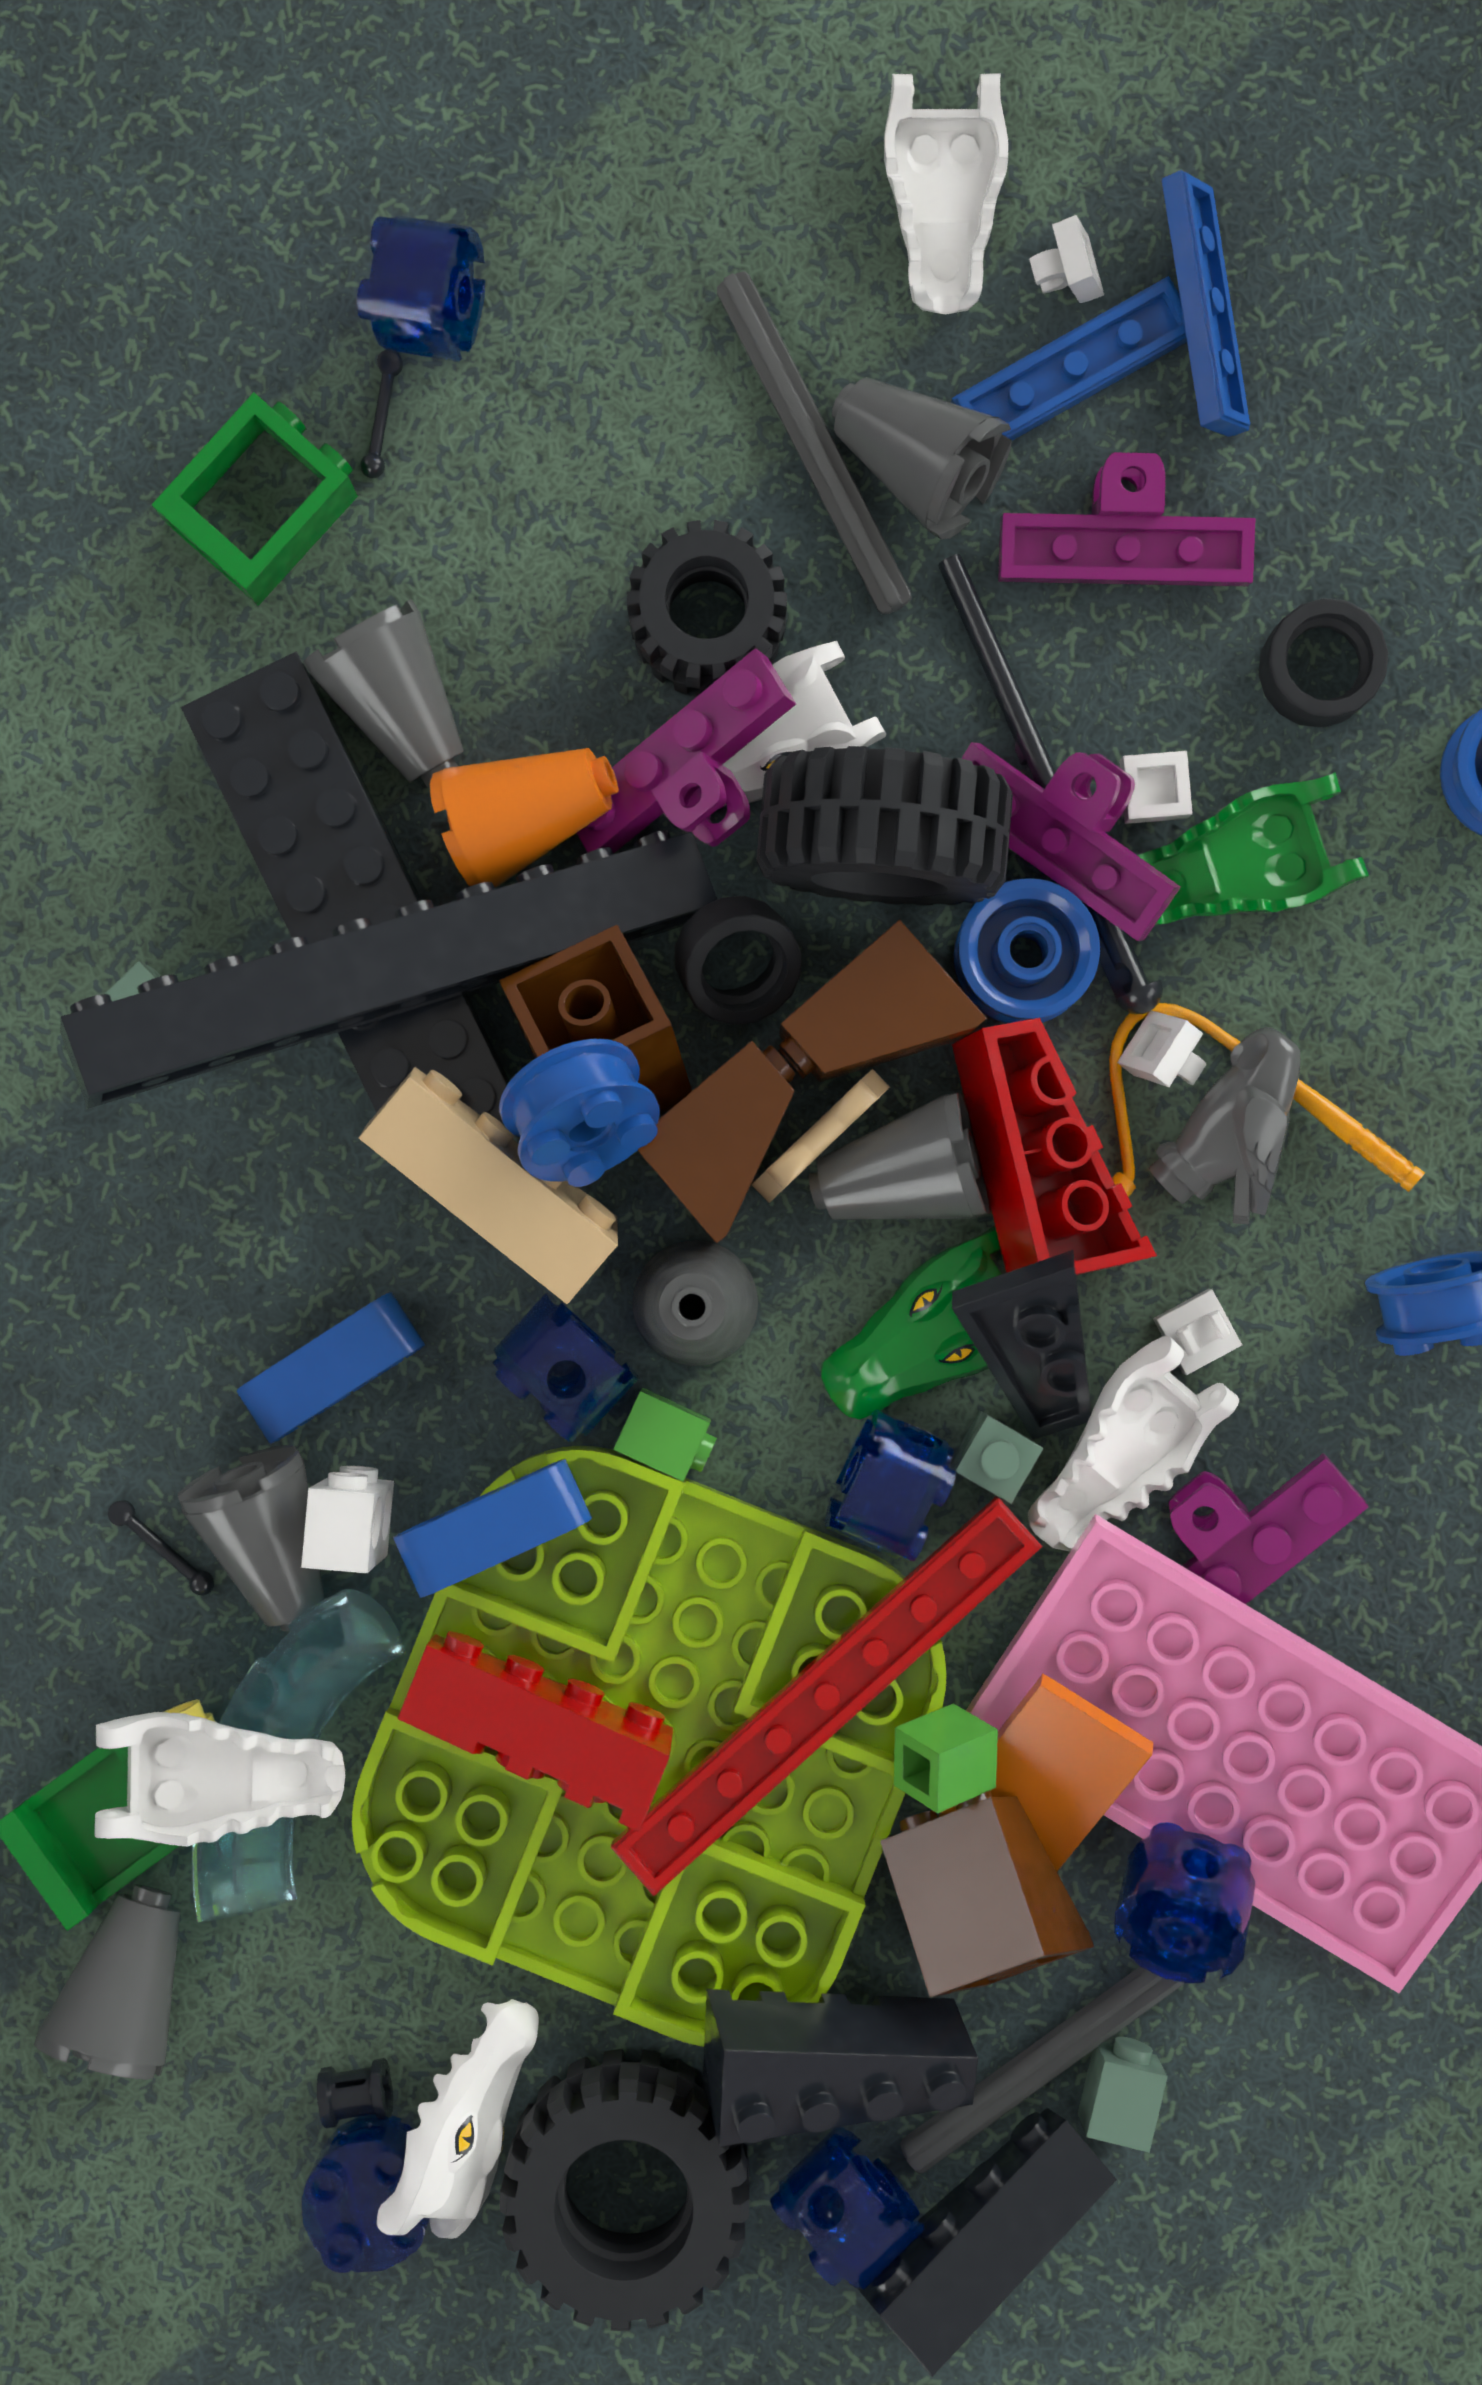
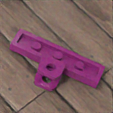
M1115 452L1107 458L1096 474L1092 489V515L1002 514L1000 517L998 582L1248 587L1253 583L1256 518L1161 516L1165 509L1166 479L1164 465L1159 455L1156 453ZM1121 480L1130 481L1134 485L1136 492L1126 490Z
M756 648L612 767L619 788L618 793L611 795L612 809L577 832L587 852L610 847L614 854L663 813L675 826L683 831L693 832L700 841L712 847L718 846L748 822L751 813L748 799L732 771L723 766V764L796 705V702L767 656ZM726 803V816L721 822L713 824L710 820V815L718 808L721 809Z
M971 742L961 759L972 761L973 765L976 766L985 765L994 769L996 774H1001L1005 778L1012 791L1013 800L1008 848L1056 883L1069 890L1136 941L1145 940L1181 886L1105 833L1111 831L1130 802L1135 788L1134 778L1101 754L1088 755L1077 752L1069 756L1060 765L1045 789H1043L981 743ZM1093 779L1096 781L1094 795L1090 791V784Z
M1324 1453L1250 1512H1248V1508L1222 1479L1206 1471L1195 1476L1169 1499L1172 1526L1178 1537L1195 1555L1182 1566L1244 1604L1251 1601L1369 1508L1364 1498ZM1202 1506L1213 1508V1511L1205 1516H1199L1194 1513L1197 1508Z

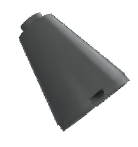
M868 377L859 380L856 384H847L837 396L832 408V417L835 418V434L930 533L941 540L951 539L970 523L971 520L961 515V513L975 496L982 504L986 502L1004 470L1011 450L1012 440L1002 435L1003 432L1011 430L1010 425L1000 418Z
M412 599L407 600L401 609H399L397 604L338 635L334 638L337 649L324 656L317 649L303 661L309 671V675L409 783L421 777L426 787H429L433 773L445 768L458 766L454 758L463 753L464 749L421 613Z
M958 1092L949 1095L944 1094L819 1158L817 1161L818 1172L809 1174L810 1190L816 1208L818 1210L827 1209L833 1220L977 1218L978 1216L989 1214L991 1211L982 1168L979 1165L975 1147L976 1143L963 1095L961 1093L958 1094Z
M707 1241L679 1242L658 1252L642 1269L634 1287L633 1314L641 1336L657 1354L681 1365H709L732 1355L749 1337L758 1312L757 1289L746 1265L728 1249ZM697 1294L704 1300L705 1312L700 1318L687 1319L681 1314L680 1301L685 1295Z
M293 1445L274 1446L239 1457L243 1465L222 1474L219 1466L204 1473L187 1484L178 1493V1499L182 1506V1513L266 1626H280L282 1631H292L307 1625L317 1617L316 1609L322 1605L325 1597L321 1570L301 1568L308 1498V1483L304 1459L301 1457L299 1450L296 1451Z
M135 1884L132 1895H117L40 2026L34 2042L39 2051L57 2060L67 2062L70 2050H73L72 2054L75 2057L89 2062L88 2070L103 2074L143 2080L153 2079L154 2074L160 2077L166 2063L180 1910L169 1905L172 1897L171 1893Z

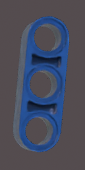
M389 1292L237 1389L236 1392L271 1445L298 1429L297 1426L304 1425L349 1396L351 1391H357L402 1362L404 1357L408 1358L425 1346V1343L393 1293Z
M562 1459L394 1536L393 1539L418 1595L422 1598L561 1536L590 1521L592 1517L566 1459Z

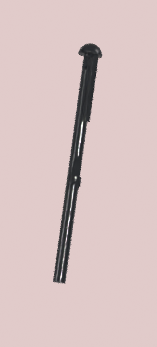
M960 554L950 556L939 563V570L1015 740V751L1021 765L1028 764L1035 783L1045 789L1056 770ZM1082 901L1096 924L1100 940L1099 960L1114 992L1117 1004L1124 1011L1131 1014H1144L1153 1010L1162 997L1163 986L1161 980L1149 983L1128 934Z

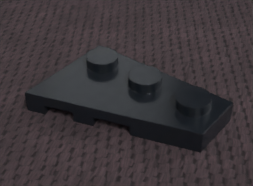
M1074 1250L952 1292V1310L1033 1440L1088 1422L1092 1414Z

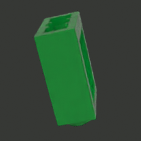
M253 392L151 505L172 530L259 606L358 495L348 477L353 469L335 449L327 443H324L317 449L302 435L306 427L289 408L280 401H277L271 408ZM265 430L322 482L252 559H249L193 508Z

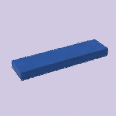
M1179 170L1162 178V186L1200 426L1227 437L1235 436L1249 430L1250 420L1213 187Z
M1168 276L952 398L951 403L989 414L1005 421L1010 425L1011 430L1003 432L1002 435L1013 441L1185 344L1187 338L1180 294Z

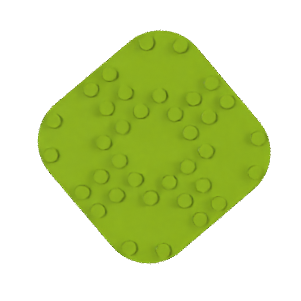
M569 1446L547 1450L515 1464L490 1484L481 1495L554 1462L566 1459L592 1519L561 1536L435 1592L356 1787L352 1811L356 1854L360 1853L364 1867L373 1883L371 1890L392 1916L416 1934L492 1966L496 1958L614 2005L613 2015L670 2038L704 2047L707 1989L729 1990L732 2000L756 2001L759 1991L785 1992L788 2002L818 2003L821 1994H826L835 1981L865 1908L864 1897L883 1852L880 1841L888 1838L905 1796V1792L894 1786L895 1727L943 1708L946 1691V1663L942 1641L939 1639L660 1892L653 1896L610 1848L612 1841L627 1828V1826L618 1823L623 1809L608 1802H593L592 1807L586 1808L565 1798L566 1791L558 1786V1779L548 1774L542 1779L531 1778L526 1780L505 1770V1767L500 1765L495 1759L498 1751L488 1746L485 1747L483 1754H471L397 1719L425 1647L435 1634L445 1638L448 1631L462 1633L480 1641L484 1645L482 1653L505 1662L508 1655L526 1658L544 1668L543 1677L567 1685L569 1679L581 1680L601 1689L605 1693L604 1701L627 1709L630 1702L638 1703L665 1716L663 1724L673 1727L670 1757L651 1803L652 1806L899 1584L905 1576L882 1558L860 1547L688 1478H685L684 1482L615 1450L596 1446Z

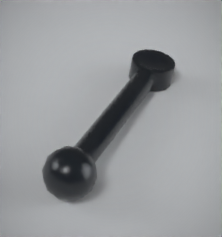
M392 349L382 351L377 358V365L382 373L369 452L360 462L362 473L371 479L378 478L385 470L384 460L380 456L394 376H397L403 368L400 354Z
M120 1500L114 1502L109 1507L108 1518L111 1523L116 1526H128L189 1580L190 1589L193 1593L204 1596L212 1591L214 1588L213 1576L207 1571H197L135 1516V1508L130 1502Z

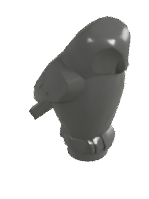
M1272 1027L1257 1029L1234 1047L1231 1052L1232 1067L1206 1092L1192 1112L1176 1142L1163 1143L1156 1149L1159 1158L1149 1167L1150 1172L1159 1183L1181 1204H1185L1194 1194L1199 1199L1204 1200L1213 1191L1215 1185L1234 1177L1233 1223L1249 1224L1250 1212L1266 1215L1290 1123V1109L1300 1074L1301 1056L1299 1047L1286 1035Z

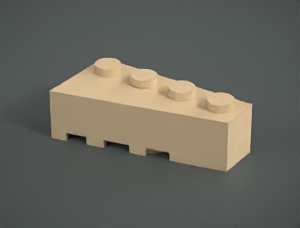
M414 1067L365 1126L359 1139L564 1303L568 1304L618 1246L617 1216L578 1187L569 1185L567 1181H545L529 1174L519 1159L518 1143L513 1140L514 1135L505 1125L487 1112L479 1115L459 1100L462 1096L460 1090L437 1071L431 1070L426 1075Z

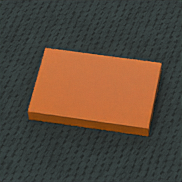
M1042 1673L998 1731L996 1788L992 1789L991 1793L993 1797L1017 1796L1053 1866L1058 1871L1150 1759L1153 1753L1154 1742ZM955 1806L940 1812L939 1817L956 1811Z

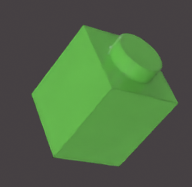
M642 1388L613 1450L684 1482L690 1468L702 1472L717 1438L706 1433L711 1422L710 1418Z
M955 1704L948 1705L895 1727L894 1786L936 1813H940L996 1788L998 1729Z

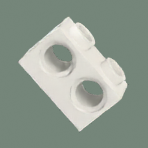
M340 1466V1472L328 1473V1478L308 1488L301 1568L368 1573L388 1555L394 1481L378 1479L377 1468Z

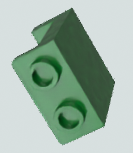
M128 1746L114 1749L98 1747L0 1819L1 1840L67 1931L86 1918L99 1904L179 1847L177 1845L134 1838L107 1839L95 1837L96 1812L127 1806Z

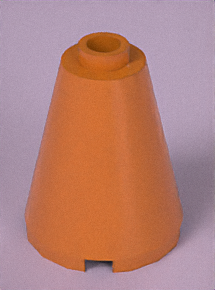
M589 748L449 767L433 773L430 780L431 802L434 813L445 809L447 811L450 830L441 833L458 871L469 886L492 882L494 888L611 810V795L619 792L616 776L608 759L605 756L596 759Z

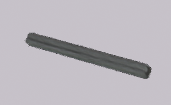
M745 271L728 275L717 286V295L873 603L882 615L900 610L911 601L912 593L754 282Z
M1203 1924L1196 1925L975 2086L973 2105L956 2107L949 2111H940L905 2136L900 2145L909 2165L918 2174L925 2173L1221 1958L1223 1954L1221 1946L1209 1929Z

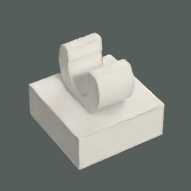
M1077 215L1052 224L1058 249L1043 251L1029 259L1037 285H1041L1042 293H1049L1069 286L1079 303L1104 296L1089 236Z
M1187 751L1128 755L1121 758L1119 761L1120 768L1135 780L1132 798L1124 810L1125 824L1188 819L1192 815Z
M1151 1010L1117 1063L1133 1076L1170 1087L1177 1075L1188 1084L1194 1085L1207 1065L1204 1060L1192 1052L1203 1033L1187 1020Z
M1207 1289L1153 1318L1162 1337H1171L1183 1349L1184 1355L1178 1366L1182 1374L1185 1375L1242 1346L1212 1289Z

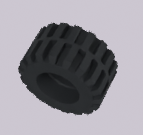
M700 520L687 522L686 534L678 536L674 527L661 533L662 545L659 548L649 543L641 553L642 566L634 565L629 578L631 591L627 592V610L632 639L635 640L637 653L643 664L649 663L651 665L654 677L662 683L667 678L673 681L674 690L688 695L689 688L691 687L700 689L701 694L755 648L767 656L771 664L774 662L778 655L779 643L783 641L785 633L787 593L784 592L785 579L780 566L774 568L773 553L765 544L756 548L753 545V534L741 527L736 536L728 533V522L714 520L713 530H701ZM703 581L724 584L740 596L745 605V615L738 626L724 636L713 639H700L690 636L681 631L670 618L671 604L683 589Z

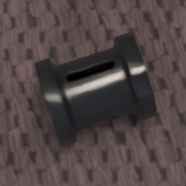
M385 2058L375 2059L371 2067L336 2072L332 2066L321 2068L317 2076V2103L323 2127L326 2129L337 2126L340 2119L373 2114L379 2120L391 2118L393 2112V2087L389 2064Z

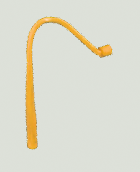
M1158 1003L1152 1010L1187 1020L1231 1052L1236 1045L1241 1043V1041L1209 1019L1177 1004ZM1149 1012L1144 1014L1129 1013L1118 1027L1111 1043L1109 1058L1110 1082L1123 1174L1116 1172L1112 1179L1115 1185L1122 1184L1128 1197L1136 1189L1133 1183L1135 1179V1164L1122 1078V1066L1117 1062L1123 1053V1046L1130 1031L1136 1023L1146 1018ZM1298 1079L1293 1100L1306 1109L1346 1145L1349 1144L1351 1149L1361 1154L1368 1162L1373 1163L1377 1169L1388 1175L1389 1178H1392L1394 1182L1400 1183L1403 1189L1407 1192L1412 1190L1425 1174L1423 1170L1413 1166L1411 1161L1387 1145L1385 1141L1373 1134L1368 1128L1365 1129L1353 1117Z

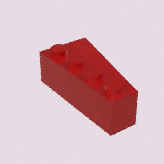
M1035 1018L981 1028L952 1044L1006 1273L1074 1250L1076 1276L1156 1257L1157 1255L1148 1236H1140L1127 1210L1133 1206L1122 1184L1115 1185L1098 1151L1103 1148V1145L1094 1126H1086L1073 1100L1077 1092L1041 1019Z
M448 1631L445 1638L437 1634L431 1638L425 1647L397 1718L398 1720L471 1754H483L485 1747L488 1746L498 1751L495 1759L500 1765L505 1767V1770L526 1780L531 1778L542 1779L548 1774L558 1779V1786L566 1791L565 1798L586 1808L592 1807L593 1802H608L623 1809L618 1823L641 1832L671 1752L673 1727L663 1724L665 1720L663 1714L638 1703L630 1702L627 1709L604 1701L605 1693L601 1689L581 1680L569 1679L567 1685L543 1677L544 1668L526 1658L508 1655L505 1662L482 1653L484 1645L480 1641L462 1633Z

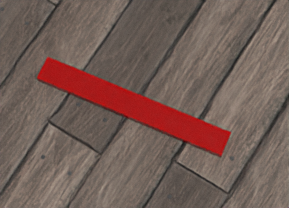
M996 1495L650 1807L641 1832L627 1827L612 1841L610 1848L649 1892L655 1896L1043 1546Z

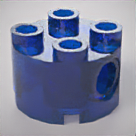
M395 216L393 218L377 217L371 230L373 259L370 279L364 278L361 281L357 293L359 317L371 321L372 331L379 346L386 350L455 362L461 361L464 358H462L460 351L470 352L475 343L485 299V280L474 278L473 262L485 263L484 250L479 234L469 226L405 216Z
M545 1293L493 1349L497 1356L493 1364L498 1369L495 1373L496 1377L521 1400H525L532 1393L540 1401V1406L546 1412L543 1416L546 1422L558 1434L572 1443L580 1433L587 1436L640 1377L627 1362L622 1366L614 1360L616 1351L563 1303H560L558 1306L554 1297L549 1293ZM568 1360L576 1363L575 1368L568 1375L556 1377L548 1374L551 1367L557 1362Z
M876 1409L872 1412V1419H867L861 1427L836 1483L841 1485V1492L845 1495L843 1502L832 1497L830 1498L825 1517V1526L831 1531L895 1559L902 1557L913 1562L920 1554L928 1534V1526L924 1525L923 1522L932 1503L942 1507L952 1490L956 1471L949 1468L954 1449L949 1447L945 1439Z
M1165 1822L1153 1826L1149 1837L1139 1841L1128 1856L1115 1911L1114 1933L1119 1943L1123 1936L1125 1941L1131 1945L1129 1956L1140 1967L1162 1978L1188 1984L1205 1983L1207 1972H1216L1220 1969V1979L1232 1974L1244 1960L1254 1903L1256 1882L1250 1870L1252 1859L1249 1853L1238 1845L1224 1844L1208 1835L1185 1831L1174 1823Z
M373 2114L357 2117L339 2126L322 2147L310 2172L301 2198L303 2225L314 2248L321 2253L324 2264L332 2271L338 2273L349 2271L357 2273L384 2271L406 2260L422 2244L430 2218H423L405 2235H387L381 2232L377 2226L378 2210L381 2204L395 2192L404 2167L407 2132L414 2130L408 2124L402 2123V2118L392 2115L389 2119L379 2120Z
M836 2127L779 2182V2190L770 2198V2203L778 2217L790 2229L794 2231L799 2229L814 2248L808 2256L816 2271L825 2281L832 2286H836L844 2278L855 2288L865 2289L925 2231L924 2223L922 2224L915 2220L920 2215V2212L893 2172L879 2158L871 2163L867 2156L857 2154L853 2149L862 2140L851 2131L843 2127Z

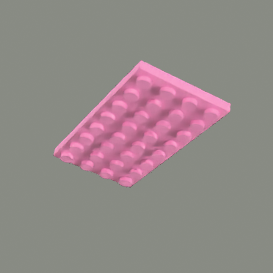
M1096 1514L966 1709L967 1712L997 1728L999 1731L1042 1673L1154 1742L1153 1753L1150 1759L1110 1806L1104 1816L1397 1993L1401 1992L1482 1881V1746Z

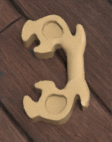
M872 1069L784 1152L752 1186L770 1203L890 1088L889 1085Z

